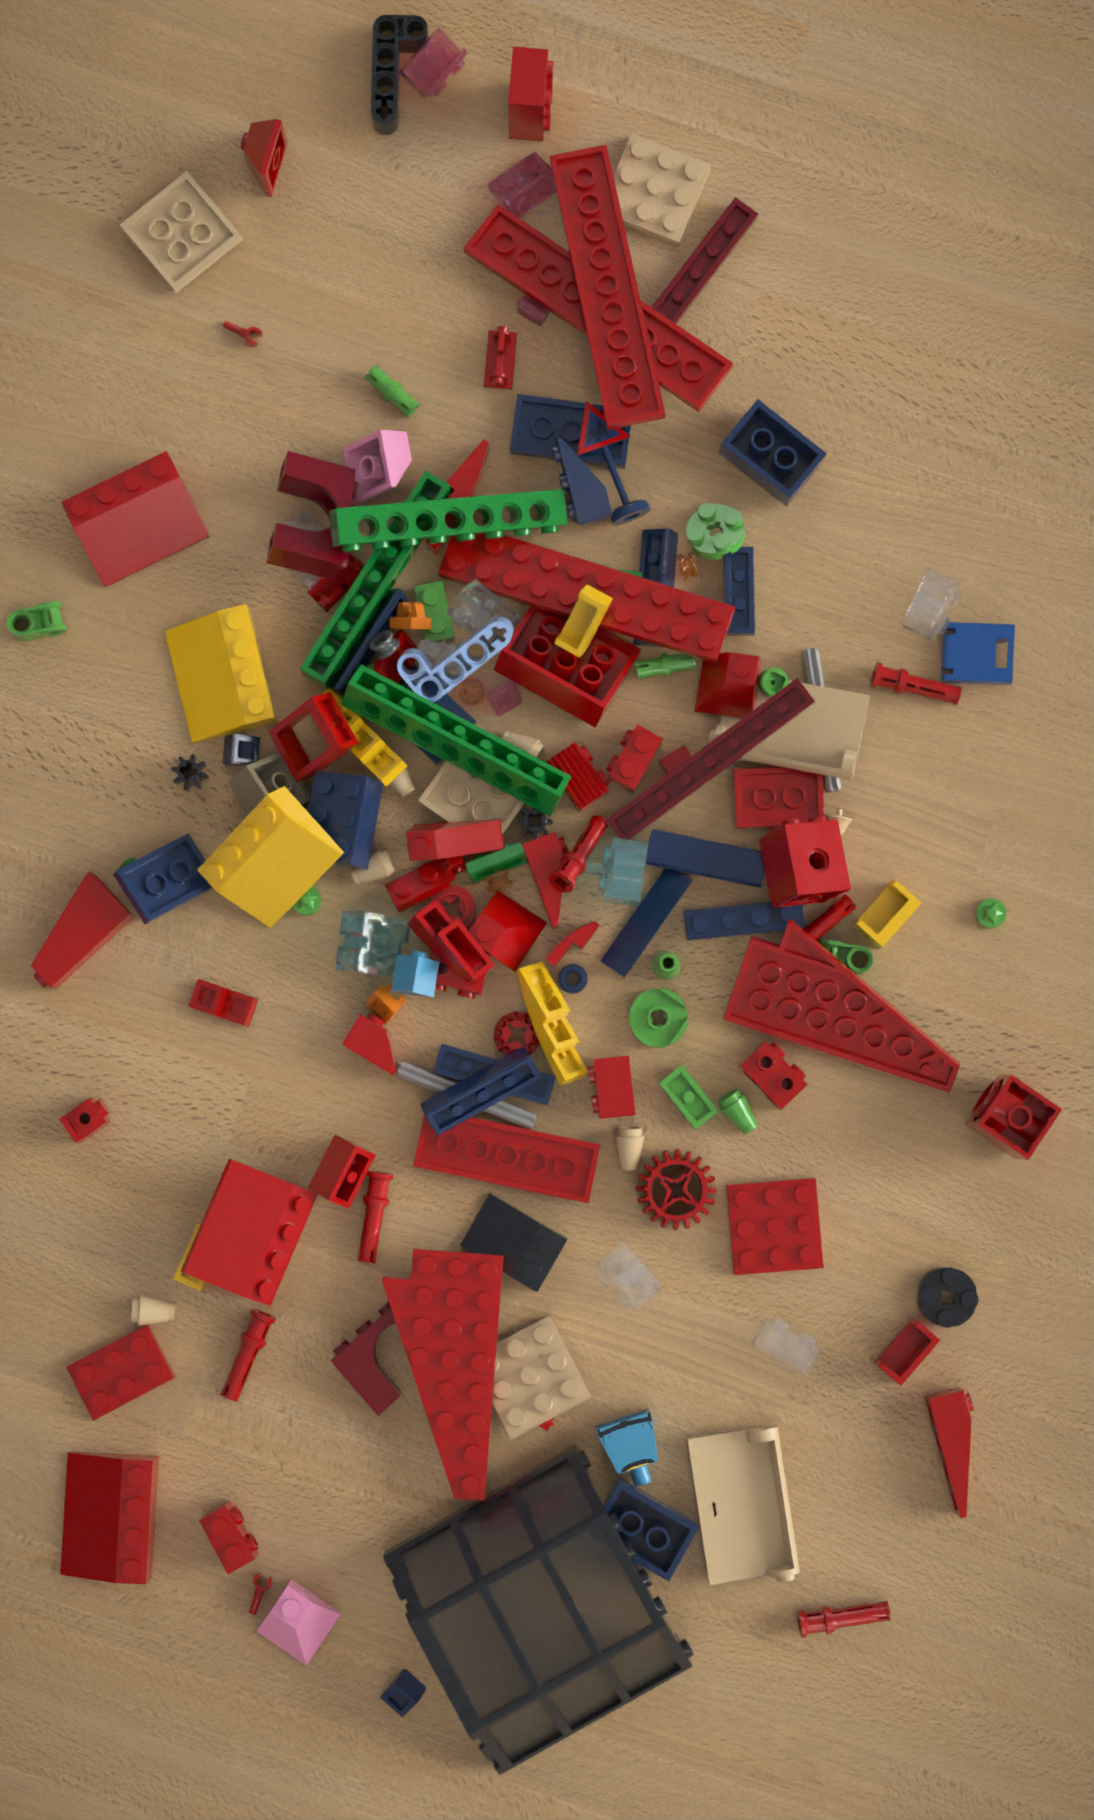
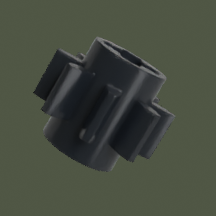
M194 754L190 756V760H184L181 756L178 757L180 761L178 767H171V770L178 774V777L173 782L176 785L184 782V790L186 792L190 790V786L202 789L200 784L202 779H209V776L202 771L207 764L204 761L196 764L197 759ZM192 766L197 773L196 775H191L188 780V777L184 775V771H189Z
M525 808L521 809L525 817L524 819H518L517 824L524 825L525 827L522 830V836L530 833L533 834L534 840L537 839V835L540 833L543 835L549 834L545 827L546 825H552L553 820L546 819V814L535 808L527 811ZM529 817H541V827L533 826L530 828Z

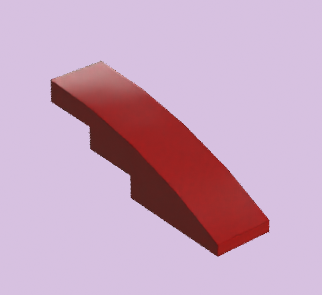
M485 439L482 440L446 482L450 485L452 493L448 499L474 496L489 452V443ZM447 513L445 515V524L452 529L455 525V519L451 514ZM429 539L426 541L427 549L434 555H437L445 544H429Z

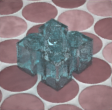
M613 838L611 845L606 844L603 863L586 861L584 873L601 875L598 894L604 895L603 902L633 907L639 906L649 843Z
M343 911L340 935H345V940L343 941V947L338 946L335 970L394 979L397 955H401L402 944H408L410 927L407 923L409 920L384 917L381 914L365 911Z

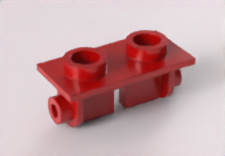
M497 326V331L489 330L483 387L512 390L518 333L508 332L509 328L507 326Z
M345 552L349 554L345 571L340 570L335 581L321 577L307 592L325 612H328L351 588L365 566L359 559L356 560L350 552Z

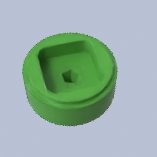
M776 667L763 670L758 677V688L767 697H772L789 684L787 674L782 669Z
M311 887L293 905V908L305 916L315 914L322 904V897L319 891Z
M986 899L978 904L975 910V918L982 927L993 929L1005 921L1006 908L997 899Z

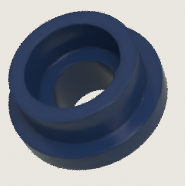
M577 964L564 966L558 975L559 986L563 991L570 994L581 992L588 980L586 971ZM572 973L578 976V982L574 985L567 982V976Z

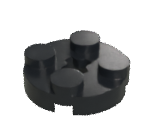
M938 1267L926 1273L919 1282L917 1305L922 1315L933 1324L945 1328L959 1326L973 1315L978 1305L979 1299L976 1286L972 1279L961 1270L952 1267ZM943 1289L947 1292L953 1290V1303L945 1302L942 1304L940 1302L942 1298L940 1292Z

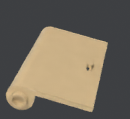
M802 683L816 703L740 758L741 760L853 780L870 695ZM759 688L755 709L770 698L763 695ZM722 716L716 731H710L708 744L741 719Z
M766 1425L688 1438L687 1446L708 1584L714 1585L764 1575L776 1577L777 1582L794 1580V1575L798 1574L800 1569L778 1426Z

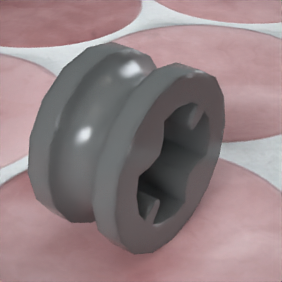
M390 630L379 633L370 643V648L372 651H377L376 655L379 659L389 657L399 647L400 642L397 638H392L393 634Z

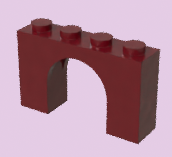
M287 451L280 469L277 491L315 502L326 512L330 520L329 511L336 508L355 507L351 505V501L355 499L358 490V482L354 481L356 469ZM276 523L269 540L266 563L335 581L340 570L345 571L349 554L343 552L342 546L333 547L331 525L321 531H308Z
M389 1302L378 1310L382 1316L374 1323L368 1319L356 1330L359 1336L351 1343L345 1339L333 1350L336 1356L331 1360L377 1416L402 1395L401 1390L380 1367L376 1357V1344L380 1334L387 1327L396 1324Z

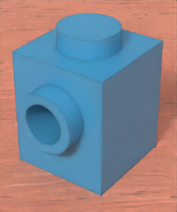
M411 951L410 956L397 955L392 991L412 996L434 997L439 962L428 959V953Z

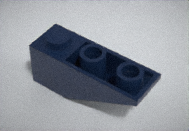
M556 437V444L551 447L555 462H561L563 473L559 474L562 489L569 493L571 502L566 503L570 520L575 519L576 524L582 525L613 516L606 487L561 437Z

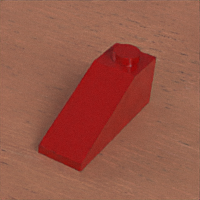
M501 819L415 824L406 831L409 861L443 859L504 848Z
M556 832L523 843L522 847L552 929H556L559 925L562 892L551 884L549 877L553 871L558 870L561 865L560 860L562 856L569 851L564 838H558Z

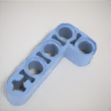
M498 616L491 619L434 666L420 650L415 648L407 649L398 660L397 670L416 694L431 702H435L507 646L512 638L513 625L506 617ZM495 626L498 629L504 627L506 629L504 638L501 635H497L492 639L490 646L488 639L493 635ZM472 644H479L483 647L484 654L480 657L472 656L468 647ZM410 657L415 658L419 663V668L417 670L407 669L404 665V660ZM450 662L457 663L461 667V673L458 675L449 674L446 670V664ZM430 680L434 681L438 686V691L435 693L426 692L423 688V683Z

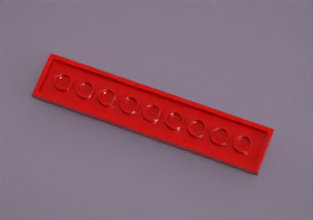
M607 144L551 155V169L607 430L665 419V409Z
M497 204L464 246V253L587 336L569 251ZM641 301L659 386L697 412H700L733 368V362Z
M475 534V540L457 541V536H452L438 570V576L565 617L571 615L579 599L580 591L586 585H589L613 598L599 625L600 628L717 664L735 612V606L506 535L500 538L485 539V534Z

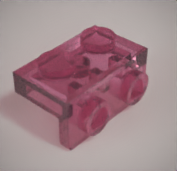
M439 28L432 33L399 73L423 98L432 94L437 96L447 85L445 79L451 73L455 75L465 65L463 59L468 52L465 48L459 50Z
M536 152L525 157L488 184L491 193L508 211L519 218L556 193L552 168Z

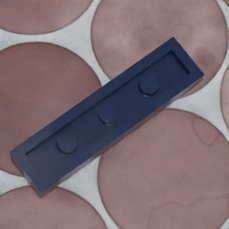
M771 902L684 911L687 941L784 931L788 919L793 920L802 929L805 928L803 905L772 908Z
M441 1044L433 1073L462 1081L498 1060ZM539 1072L542 1077L541 1079L512 1095L548 1105L556 1076Z

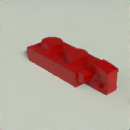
M462 856L435 859L386 884L385 887L397 911L402 912L450 887V882L456 879L455 875L465 871L467 867Z

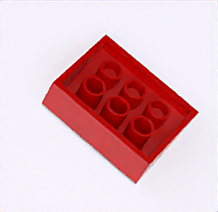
M167 451L61 502L104 587L114 584L210 537Z
M530 606L514 630L511 641L501 650L494 671L596 728L642 649L607 629L598 627L587 650L581 657H578L554 643L569 617Z
M229 1158L181 1272L242 1297L271 1306L318 1194L300 1184Z
M68 1452L60 1575L111 1583L145 1585L152 1578L159 1456Z

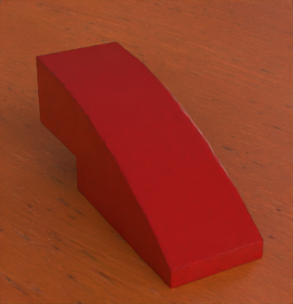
M437 900L414 914L407 923L419 939L437 957L470 982H474L495 966L459 918L453 922Z

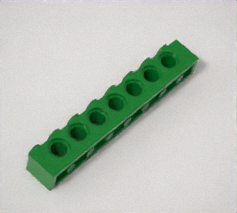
M425 470L405 502L448 499L452 494L451 487ZM418 516L416 519L417 527L421 531H425L427 527L426 520L422 516ZM393 520L388 528L394 534L398 531L396 520ZM419 539L418 545L401 547L400 541L389 542V548L374 550L299 668L304 676L325 689H329L423 539Z
M564 489L346 507L329 511L333 547L342 546L343 552L361 550L360 545L371 544L372 549L389 548V542L400 541L401 547L418 545L419 539H429V544L447 542L446 537L457 536V541L475 540V534H485V539L503 537V532L513 531V536L531 535L530 529H541V534L559 532L558 527L568 524ZM531 506L538 510L539 515L536 521L529 515ZM503 508L510 512L511 520L509 523L504 522L501 517ZM475 511L480 512L483 516L481 526H478L473 520ZM447 513L451 514L455 519V525L452 529L445 524V515ZM418 516H422L427 522L425 531H421L416 525ZM389 518H393L398 523L396 534L390 532L387 527ZM361 520L369 525L370 531L368 536H363L358 530V524Z
M362 664L347 685L342 706L544 814L551 816L563 796L571 778L570 775Z

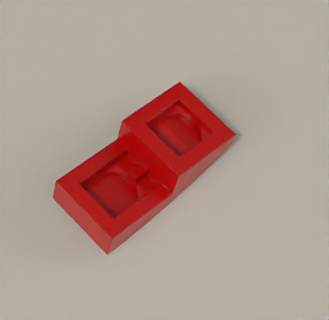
M402 629L397 631L392 637L397 638L400 642L397 650L385 659L378 658L373 667V671L399 685L402 677L397 670V663L401 654L410 648L419 650ZM412 657L406 658L404 660L405 667L409 670L412 669L416 659Z
M593 921L572 932L551 951L545 961L556 967L572 944L583 950L600 924Z
M198 979L188 1007L249 1027L259 999Z

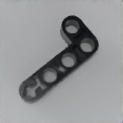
M381 15L374 21L371 115L374 129L379 134L390 135L398 128L400 52L417 53L425 50L428 46V26L425 19L421 16ZM385 30L393 32L392 35L387 37L380 35ZM413 31H420L422 33L418 37H411L409 35ZM383 58L393 60L390 64L386 65L380 63ZM387 85L392 87V89L386 93L379 91V89L382 86ZM383 107H387V119L383 120Z

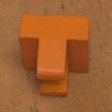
M400 602L396 617H390V629L431 630V618H425L422 603Z
M393 984L381 985L365 1002L367 1007L378 1018L385 1021V1025L397 1014L406 1000L403 995L399 999H395L390 994Z

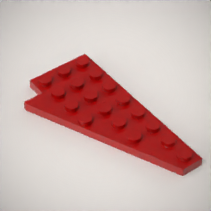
M788 919L780 944L751 935L723 1020L950 1093L960 1068V1063L793 920Z
M413 1248L411 1278L383 1276L382 1283L454 1499L485 1501L504 1255Z

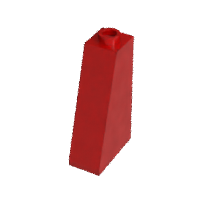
M89 871L85 875L31 964V967L36 971L33 977L44 988L49 985L50 988L57 989L135 917L93 872Z

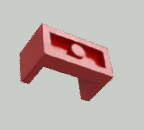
M912 1317L873 1363L901 1386L938 1344L940 1339L917 1319Z

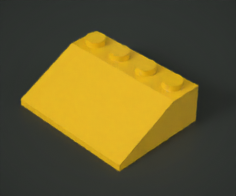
M247 604L219 610L164 631L192 744L278 723L251 612Z
M284 786L267 794L198 868V871L217 893L271 928L344 852Z

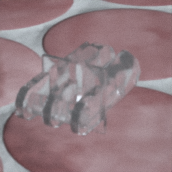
M445 638L442 639L441 644L422 640L418 644V650L424 653L428 660L434 662L435 665L459 645L447 642ZM450 662L446 664L448 673L455 675L461 673V667L457 663Z

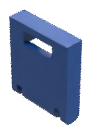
M945 622L943 624V630L955 631V634H943L941 670L953 671V674H942L941 682L1012 685L1015 625ZM996 642H1008L1006 668L995 667Z

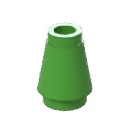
M669 950L657 953L652 961L653 972L661 979H673L681 970L679 956ZM666 958L672 960L673 967L670 969L665 968L662 964Z
M737 1088L729 1091L718 1100L721 1106L719 1110L744 1135L758 1126L745 1094L740 1093Z

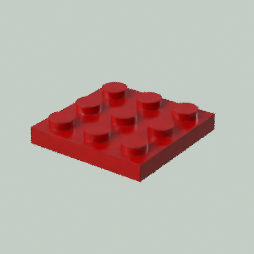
M816 1178L726 1185L733 1275L824 1268Z

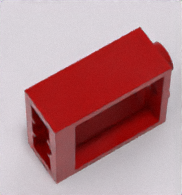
M331 692L312 696L268 731L296 782L313 778L315 770L323 771L359 744ZM309 714L313 717L329 746L326 751L311 762L292 729L293 726Z

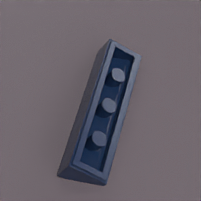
M669 528L643 530L639 572H642V578L674 587L678 533ZM633 638L634 645L661 647Z
M391 589L330 685V689L344 696L349 681L362 664L367 667L376 652L370 648L371 641L379 633L390 630V617H396L398 604L400 602H408V599L400 589Z
M655 829L651 831L645 864L761 888L764 874L761 851Z
M665 868L600 962L625 978L693 880L679 871Z
M521 1047L427 1099L420 1105L438 1136L542 1077L526 1048Z

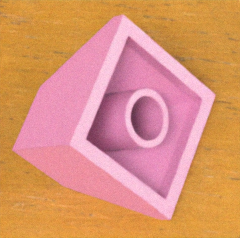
M379 430L343 448L346 467L356 469L354 481L358 482V490L355 499H352L353 504L358 505L396 487L412 461L407 432Z
M291 1579L257 1632L307 1666L341 1613Z

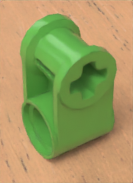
M60 601L45 602L34 607L15 610L7 619L8 629L20 641L58 636L68 631L67 626L63 625L60 612L62 603ZM20 620H29V627L25 631H16V624Z
M818 940L828 951L831 950V954L855 974L867 972L873 964V955L866 947L845 944L834 940ZM854 953L865 955L867 963L864 968L853 966L851 957Z

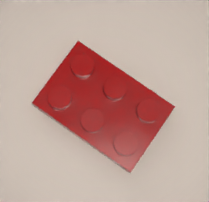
M783 767L733 770L735 829L781 827V823L786 820L799 819L800 823H807L811 818L825 817L823 775Z
M149 1324L66 1367L93 1421L175 1378Z

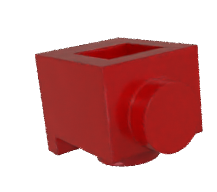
M88 1098L59 1120L76 1143H82L110 1123L107 1117L110 1112L100 1099L95 1101L94 1098ZM84 1113H88L91 1118L90 1122L86 1125L81 1122V1116Z

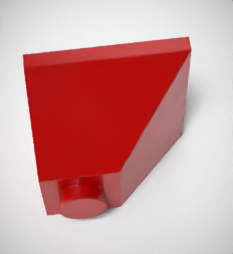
M278 119L251 123L249 132H244L241 140V150L244 151L246 161L264 193L269 197L273 195L287 147L282 120Z
M726 652L720 653L717 664L703 660L694 712L740 719L755 709L758 677L762 666L760 657Z
M497 891L482 910L469 932L486 954L515 972L547 922L500 891Z

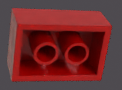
M513 46L508 98L509 139L543 141L544 131H550L554 61H548V49Z

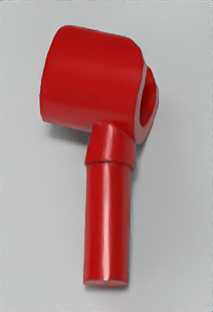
M228 321L224 322L223 327L245 338V342L249 347H256L258 345L257 342L250 340L248 336L254 333L262 337V331L259 328L250 327L245 329Z
M260 1573L255 1575L253 1583L256 1589L249 1610L250 1614L256 1615L264 1591L272 1585L271 1576L267 1586L261 1587L257 1582Z

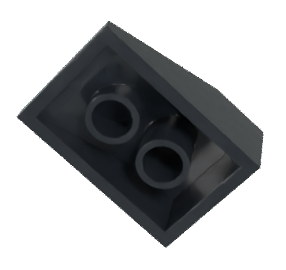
M489 1193L460 1246L471 1253L504 1255L503 1272L538 1292L565 1245L567 1238Z

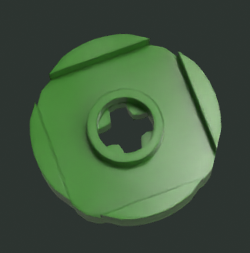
M711 503L700 505L698 511L690 517L686 526L688 543L693 552L699 557L708 560L722 559V555L730 551L732 555L742 546L745 539V529L741 513L726 505H713ZM720 528L723 532L711 536L710 530Z
M651 989L640 994L632 1003L629 1011V1025L633 1035L641 1043L650 1047L663 1048L677 1042L683 1036L688 1025V1012L684 1001L673 991L668 989ZM660 1010L664 1011L663 1018L667 1020L664 1025L659 1023L657 1026H654L652 1024L653 1018L650 1014L652 1011L658 1013Z

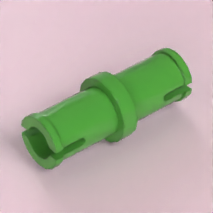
M374 365L369 370L370 374H366L364 377L366 381L370 382L383 394L382 398L386 402H392L407 418L416 411L415 408L419 407L420 403L416 402L401 388L402 384L399 381L394 382L378 365Z
M663 653L661 657L635 661L639 680L663 674L665 677H668L673 672L696 669L695 657L683 653L668 656L667 653Z

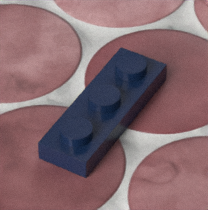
M740 547L732 555L731 551L724 554V603L735 606V612L726 636H754L755 634L754 547Z

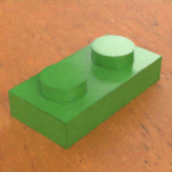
M443 580L414 586L417 603L423 604L425 618H431V630H423L426 645L454 640L455 636Z
M680 1065L659 1082V1085L695 1130L719 1112L683 1065Z

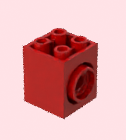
M824 816L811 818L807 823H800L799 819L786 820L781 823V827L769 829V834L759 839L772 908L825 903L851 890L838 820L826 821Z
M1001 1075L984 1090L965 1125L1014 1159L1029 1160L1062 1109L1013 1075Z

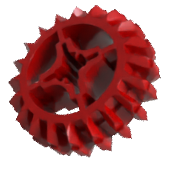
M679 1149L674 1150V1158H670L668 1151L664 1150L662 1151L664 1161L660 1162L659 1158L654 1155L652 1160L656 1166L652 1168L647 1163L643 1165L644 1169L649 1171L648 1176L638 1174V1179L646 1182L645 1186H636V1191H645V1196L637 1198V1202H648L649 1205L644 1207L642 1212L647 1214L653 1210L655 1213L650 1218V1221L653 1223L657 1221L659 1216L662 1217V1228H666L668 1220H671L673 1230H678V1221H683V1226L685 1229L690 1228L689 1218L692 1217L696 1224L701 1222L700 1218L696 1215L699 1211L708 1216L709 1211L703 1208L705 1202L709 1205H714L715 1201L707 1198V1193L714 1194L717 1192V1189L713 1187L708 1188L707 1183L715 1181V1177L709 1176L705 1178L704 1173L708 1172L710 1167L706 1165L701 1169L698 1168L702 1161L700 1156L695 1158L692 1163L689 1161L692 1155L690 1151H686L684 1159H681ZM673 1164L687 1166L686 1170L675 1179H670L660 1172L664 1167ZM694 1173L700 1182L701 1190L698 1200L687 1189V1185ZM654 1178L665 1189V1195L658 1206L655 1204L651 1192ZM664 1179L669 1183L674 1182V1184L684 1179L681 1190L688 1197V1200L683 1196L678 1197L677 1194L675 1198L671 1197L668 1200L672 1190L664 1182ZM678 1200H682L692 1207V1209L682 1214H669L665 1212L672 1203Z

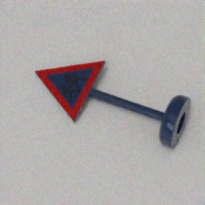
M586 401L577 456L601 449L623 504L612 512L611 521L615 526L636 520L650 511V506L646 500L629 501L607 447L608 445L631 438V436L621 428L607 430L604 414Z

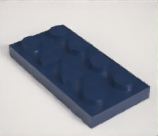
M517 394L510 454L554 459L551 446L556 444V437H561L577 454L585 403ZM591 404L604 414L602 405ZM631 425L620 427L630 435ZM629 438L607 446L616 468L625 469ZM601 449L578 456L585 464L607 466Z

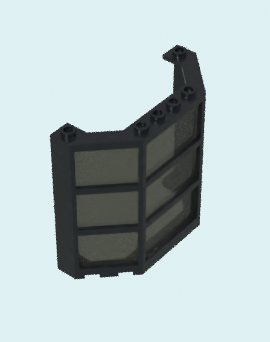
M575 1446L486 1494L485 1501L475 1500L387 1549L383 1554L385 1564L394 1577L392 1582L401 1601L406 1599L407 1604H405L407 1613L405 1615L411 1629L469 1737L473 1741L477 1738L480 1739L481 1744L478 1745L480 1751L488 1761L492 1760L494 1768L499 1775L693 1667L690 1657L694 1653L686 1639L680 1641L678 1635L674 1634L663 1615L668 1612L659 1596L653 1598L648 1588L653 1584L644 1568L638 1570L633 1561L637 1558L634 1548L629 1540L624 1543L618 1532L623 1529L614 1513L608 1515L592 1483L589 1471L587 1470L591 1466L584 1450L578 1452Z

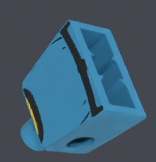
M650 1409L595 1426L597 1435L618 1474L630 1471L634 1486H641L652 1481L647 1465L657 1462L658 1455Z

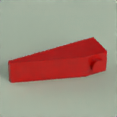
M956 1387L926 1395L924 1398L955 1513L960 1518L967 1517L972 1424L970 1411H974L970 1394H965L963 1389Z

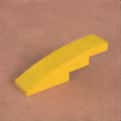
M330 688L326 689L322 694L331 692L359 742L350 752L387 787L407 765L355 712L342 706V700Z
M538 962L519 968L517 975L529 1016L544 1054L560 1086L584 1078L589 1072L575 1049L579 1040L566 1019L570 1009L544 963Z

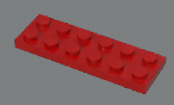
M424 1114L413 1166L589 1204L601 1145L473 1117L437 1136Z

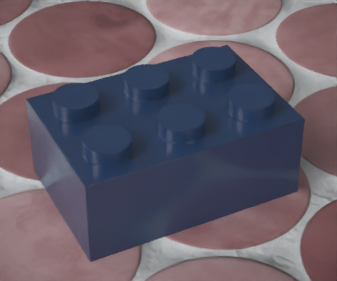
M759 399L756 400L724 439L719 449L720 455L786 507L821 466L827 454Z
M315 770L308 813L344 852L333 866L368 870L383 783L368 776Z
M618 1476L603 1505L608 1515L612 1513L616 1515L623 1529L618 1532L623 1542L625 1543L629 1540L634 1548L637 1558L633 1561L669 1582L699 1526L695 1520ZM600 1524L589 1529L590 1536L612 1548Z

